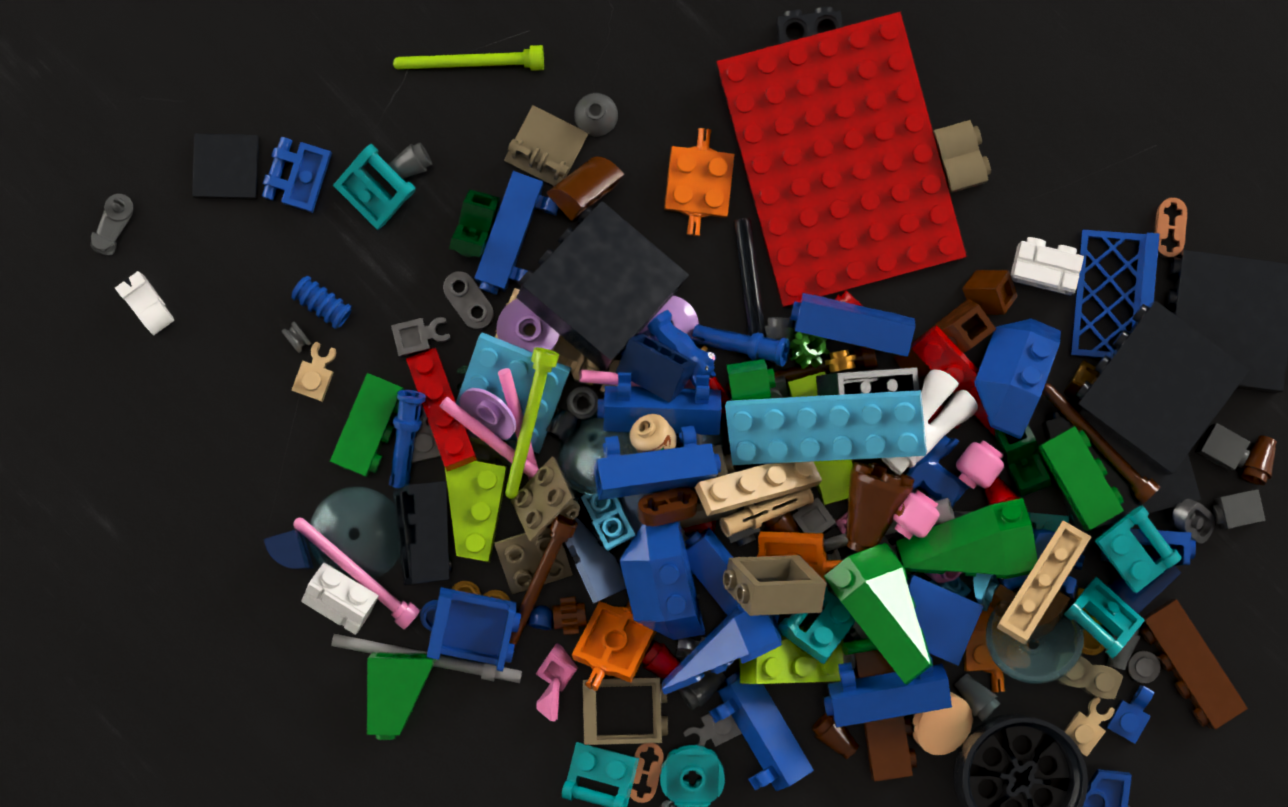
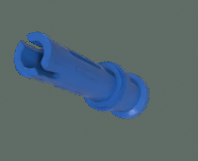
M696 324L692 333L693 337H697L692 339L695 345L699 344L747 354L752 361L765 359L776 362L777 366L783 367L789 356L790 341L784 337L781 340L764 337V334L759 332L750 336L706 327L700 324Z
M400 390L397 392V399H399L398 414L393 419L394 427L397 430L389 485H393L395 488L410 485L416 432L422 427L420 412L421 405L426 400V395L414 390Z

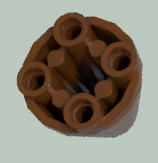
M855 462L850 471L846 527V538L848 539L846 546L848 548L861 552L880 543L894 521L893 515L908 495L912 493L914 478L905 474H896V476L886 473L887 467L874 462H869L868 465Z

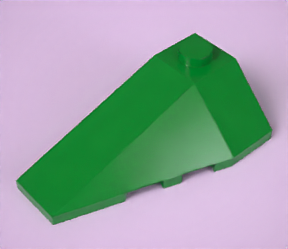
M1023 498L991 504L934 526L924 538L913 535L910 540L905 537L896 541L899 557L906 572L944 574L946 571L966 572L965 576L976 577V573L994 574L996 578L1009 579L1030 574L1038 561L1032 523Z
M887 543L848 556L824 575V578L841 603L904 684L908 685L933 665L923 629L919 626L915 612L914 598L911 596L907 584L906 570Z

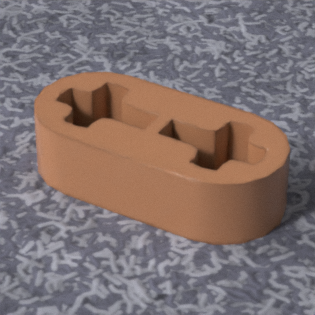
M1178 198L1164 200L1159 205L1156 213L1155 233H1160L1158 255L1166 259L1179 255L1185 245L1187 207ZM1171 204L1175 205L1176 211H1180V215L1176 216L1173 220V226L1169 225V215L1164 214V210H1167ZM1168 231H1172V241L1177 243V247L1172 248L1170 252H1167L1166 246L1161 245V241L1167 239Z
M642 743L635 752L634 757L639 758L633 784H639L642 774L648 775L647 786L651 787L650 793L645 792L643 797L637 796V790L632 788L630 797L638 803L650 801L656 793L664 758L662 748L656 743ZM648 747L654 748V754L659 756L658 761L651 762L649 771L643 770L645 759L640 757V753L647 752Z

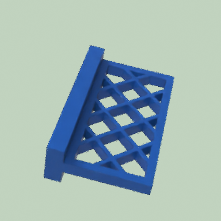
M1082 230L1080 255L1084 256L1077 285L1071 356L1103 358L1107 355L1110 358L1115 350L1108 342L1121 331L1126 330L1128 325L1132 323L1133 327L1136 323L1132 319L1133 317H1131L1122 325L1111 310L1123 300H1126L1133 308L1134 316L1142 304L1149 306L1150 303L1154 302L1160 233L1136 234ZM1088 238L1103 239L1109 246V249L1095 259L1087 250ZM1108 239L1119 241L1113 245ZM1125 241H1139V252L1129 262L1116 249ZM1111 252H1114L1124 266L1110 277L1099 262ZM1087 257L1092 261L1088 267H1086ZM1138 260L1136 272L1131 265ZM1096 266L1107 280L1093 291L1085 282V274ZM1128 268L1136 277V285L1124 293L1114 279ZM1111 283L1120 293L1121 297L1107 308L1096 294ZM1085 288L1090 294L1083 299ZM1135 291L1133 303L1128 296ZM1093 297L1104 311L1090 322L1082 313V305ZM1108 314L1119 328L1104 339L1093 325ZM1081 319L1087 324L1082 330H1080ZM1088 329H1091L1101 341L1093 350L1078 349L1079 337ZM1105 345L1110 352L1098 350Z

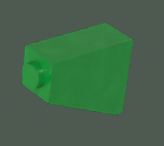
M372 652L367 658V735H376V739L392 740L395 739V735L401 734L436 659L427 658V653Z

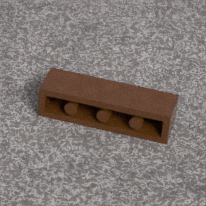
M1170 599L1142 617L1145 620L1142 623L1143 627L1140 628L1142 636L1149 645L1155 644L1160 652V655L1157 656L1159 662L1167 672H1173L1178 680L1175 683L1177 690L1185 700L1190 698L1196 708L1192 712L1203 727L1207 725L1208 728L1216 730L1248 709L1177 599Z
M879 650L855 654L857 679L895 672ZM900 716L863 723L872 780L875 782L913 776L912 768H917V760L914 748L909 749L907 736H912L910 717Z

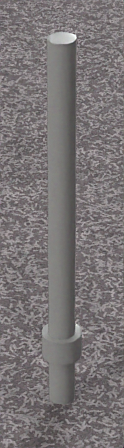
M334 634L332 638V646L369 654L372 652L427 653L425 651ZM440 655L439 660L436 659L434 667L480 675L481 679L493 682L495 679L520 683L522 676L521 670L504 667L503 671H498L497 666L493 664Z

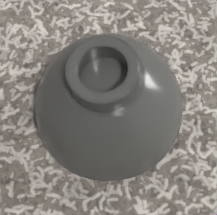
M587 94L579 100L575 107V123L579 129L589 133V136H603L609 133L617 123V107L613 100L605 94Z

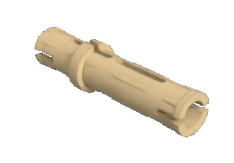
M809 488L772 498L756 505L744 506V510L720 518L722 532L726 537H730L748 528L757 529L762 526L763 522L807 504H812L814 502L813 493ZM787 501H790V502L787 503V504H784V505H782V506H779V507H777V508L772 509L773 507H775V506H777V505H780V504H782V503H785V502H787ZM761 512V514H759V515H757V516H754V517H751V518H748V519H746V520L743 521V519H745V518H747V517H750V516H752V515H756V514H758V513Z

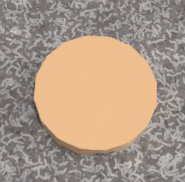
M950 692L951 708L917 713L913 718L912 724L915 726L912 734L914 740L919 747L932 755H945L955 751L965 742L971 732L973 723L972 709L963 698Z

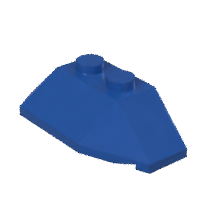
M1032 318L995 327L996 330L992 333L974 381L981 403L988 415L987 419L990 427L1018 439L1022 438L1039 402L1060 345V330Z
M680 521L654 527L641 524L636 536L633 537L620 558L634 621L672 640L705 635Z

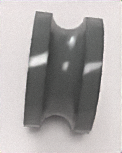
M294 321L291 323V328L288 330L284 328L282 333L295 350L300 353L304 345L309 346L312 343Z

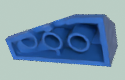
M738 603V608L733 610L662 681L664 695L698 682L705 676L704 672L708 670L711 673L718 674L726 671L727 667L738 658H740L743 664L781 646V633L778 630V624L773 615L750 616Z

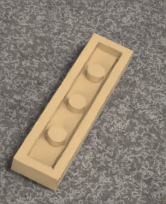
M813 461L770 463L701 481L696 485L695 490L707 516L816 487L821 483L822 479Z
M1062 521L998 623L997 628L1026 645L1089 543L1091 536Z

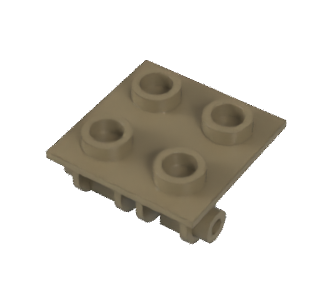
M532 105L516 138L510 142L507 149L509 151L504 161L555 186L567 177L589 133Z
M553 456L518 491V495L511 499L512 505L531 543L559 514L569 519H574L579 515L580 505L577 501L573 500L574 493L566 482L565 475L560 470Z
M549 525L532 543L529 541L526 533L494 543L512 595L528 589L551 538ZM563 544L544 584L573 575Z

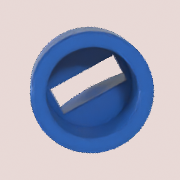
M544 605L535 607L529 616L528 626L541 630H553L554 619L552 610Z

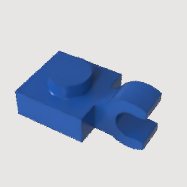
M1140 684L1130 704L1122 699L1120 700L1106 728L1136 744L1151 717L1143 712V710L1149 704L1155 692Z

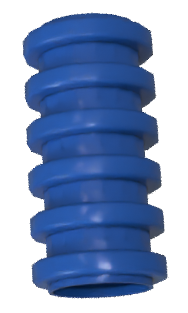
M310 276L303 277L292 291L291 298L294 301L300 300L301 306L307 305L308 311H315L318 318L324 317V322H331L334 329L341 327L351 313V305H344L341 298L335 299L334 293L328 294L327 288H320L317 281L311 282Z

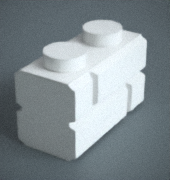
M1028 237L1027 242L1021 241L1017 246L1010 274L1014 282L1070 296L1075 293L1084 256L1076 254V248L1058 245V249L1046 247V241Z
M324 562L310 580L301 602L338 625H343L345 629L356 635L371 614L379 595Z

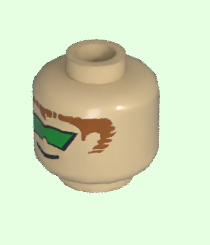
M647 414L639 418L630 430L629 438L631 444L638 453L673 449L677 445V436L674 429L661 415Z

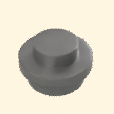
M1139 651L1129 659L1128 672L1135 681L1149 683L1158 677L1160 662L1153 653Z

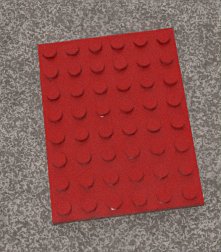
M901 12L716 62L782 307L792 305L794 301L800 302L802 293L825 296L967 257Z

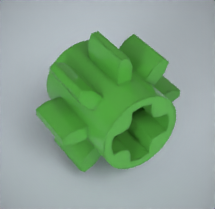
M797 332L795 339L790 342V348L792 349L791 361L795 360V362L801 365V369H805L810 363L814 368H817L823 363L822 358L830 353L826 349L825 341L827 338Z

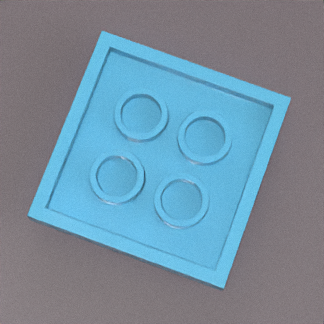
M481 333L456 401L457 405L460 406L461 395L470 388L486 390L499 397L507 405L498 371L509 368L524 416L535 369L532 368L533 362H531L533 352ZM558 362L556 367H552L551 373L547 374L531 438L533 451L538 454L543 447L548 433L546 428L554 417L571 370L570 367ZM515 432L509 439H506L505 441H517Z

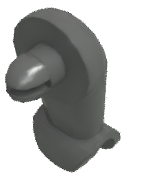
M114 194L106 200L105 209L97 231L91 234L90 246L101 255L111 256L114 254L117 246L115 241L133 214V203L124 194Z

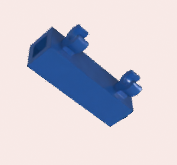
M515 171L512 172L474 277L475 281L480 283L479 289L497 295L498 290L506 292L510 280L518 283L528 271L515 266L535 210L538 209L557 216L559 207L551 198L541 195L544 188L543 181Z
M802 293L800 302L794 301L790 320L796 321L795 331L906 357H908L916 327L915 318L807 293Z
M618 372V386H605L604 399H598L597 418H604L603 431L630 432L633 424L639 418L647 414H657L667 420L676 434L681 433V427L694 426L696 434L720 435L721 390L710 389L709 375H696V389L683 388L673 401L668 402L643 387H631V373Z
M694 426L681 427V433H678L680 448L629 455L620 454L618 436L605 437V443L602 444L605 458L597 459L593 468L598 499L604 500L667 491L675 488L696 487L699 482L716 478L718 473L721 472L719 454H714L712 443L697 445Z
M709 527L701 533L696 530L687 536L689 539L684 541L691 573L696 575L728 616L733 610L738 608V602L723 585L724 571L727 570L729 558L733 557ZM773 615L774 619L778 623L780 616Z
M851 662L838 664L841 682L829 683V696L824 697L826 715L833 716L836 728L952 707L949 680L943 664L932 665L908 685L904 684L896 672L855 679Z
M740 670L724 679L727 685L717 691L724 703L712 709L709 713L715 723L731 715L763 770L748 779L754 790L771 783L775 791H779L791 786L814 771L763 684L740 683Z

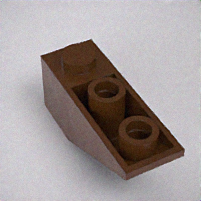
M970 299L964 301L935 324L963 353L973 348L996 330L979 304ZM911 347L908 357L897 354L893 356L901 369L917 367L918 379L931 371Z

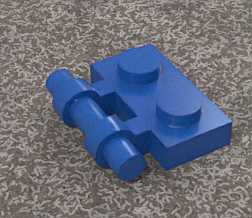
M280 137L278 147L273 149L271 155L274 159L269 174H265L262 183L265 187L261 197L273 201L277 189L283 190L284 194L281 200L283 204L313 213L332 152L300 142L297 154L289 152L292 140ZM285 163L293 164L288 181L281 179Z

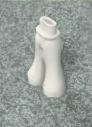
M931 370L927 374L921 391L927 446L926 455L948 432L972 417L978 409V404L974 397L966 390H959L951 396L939 415L930 424L928 423V420L959 385L951 375L941 370ZM925 456L882 458V460L896 474L901 475L907 467H914Z

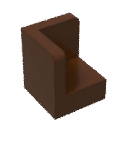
M976 270L962 288L966 300L974 301L979 304L985 314L1005 315L1018 297L1009 270Z

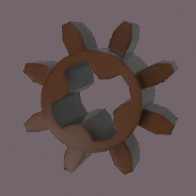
M576 596L560 598L561 605L552 606L554 628L563 629L564 635L579 634V627L587 626L585 602L576 603Z

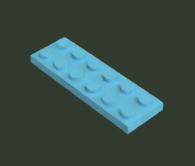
M921 390L726 401L725 404L733 465L926 456L927 453Z

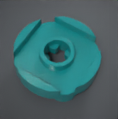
M686 745L674 749L668 753L661 767L660 783L662 791L677 807H708L717 796H720L724 789L725 774L723 765L713 750L703 746ZM689 771H696V774L702 776L701 779H696L694 785H690L688 779H683L684 775L689 774Z

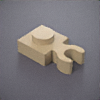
M315 342L311 347L312 363L302 361L292 391L323 402L334 373L325 368L327 364L335 359L336 349L331 347L326 357H320L318 350L321 344Z
M1094 697L1090 701L1087 716L1078 711L1064 730L1076 743L1081 754L1086 757L1106 732L1099 724L1101 721L1110 719L1115 709L1109 707L1104 714H1099L1096 710L1097 705L1101 701L1099 697Z

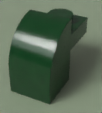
M469 190L463 201L459 223L451 238L449 249L455 250L467 257H480L481 254L483 255L495 222L500 201L499 197Z
M1027 425L1021 439L994 429L999 452L1003 454L1002 461L1009 477L1013 478L1021 496L1050 486L1051 478L1038 454L1037 441L1029 425Z

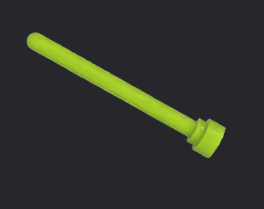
M530 45V49H524L523 52L396 57L393 60V67L398 70L524 65V68H530L531 71L544 70L543 45Z
M540 347L533 349L531 362H533L532 368L535 369L505 490V495L509 499H514L518 495L547 374L551 373L552 367L557 365L559 353Z

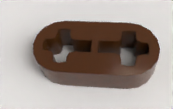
M683 487L646 495L638 502V520L646 526L654 527L689 519L697 512V494L693 490Z

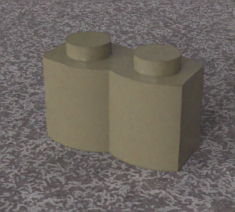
M971 120L933 131L949 193L985 184L988 181L991 167L987 156L982 157L978 145L982 144V137L978 126L973 127Z
M1056 653L1049 672L1050 677L1062 685L1081 688L1091 696L1104 699L1116 698L1123 676L1115 669L1105 665L1091 664L1084 657L1071 653Z

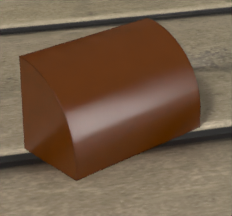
M595 156L552 187L546 194L572 221L589 206H592L610 192L623 177L624 173L610 160Z

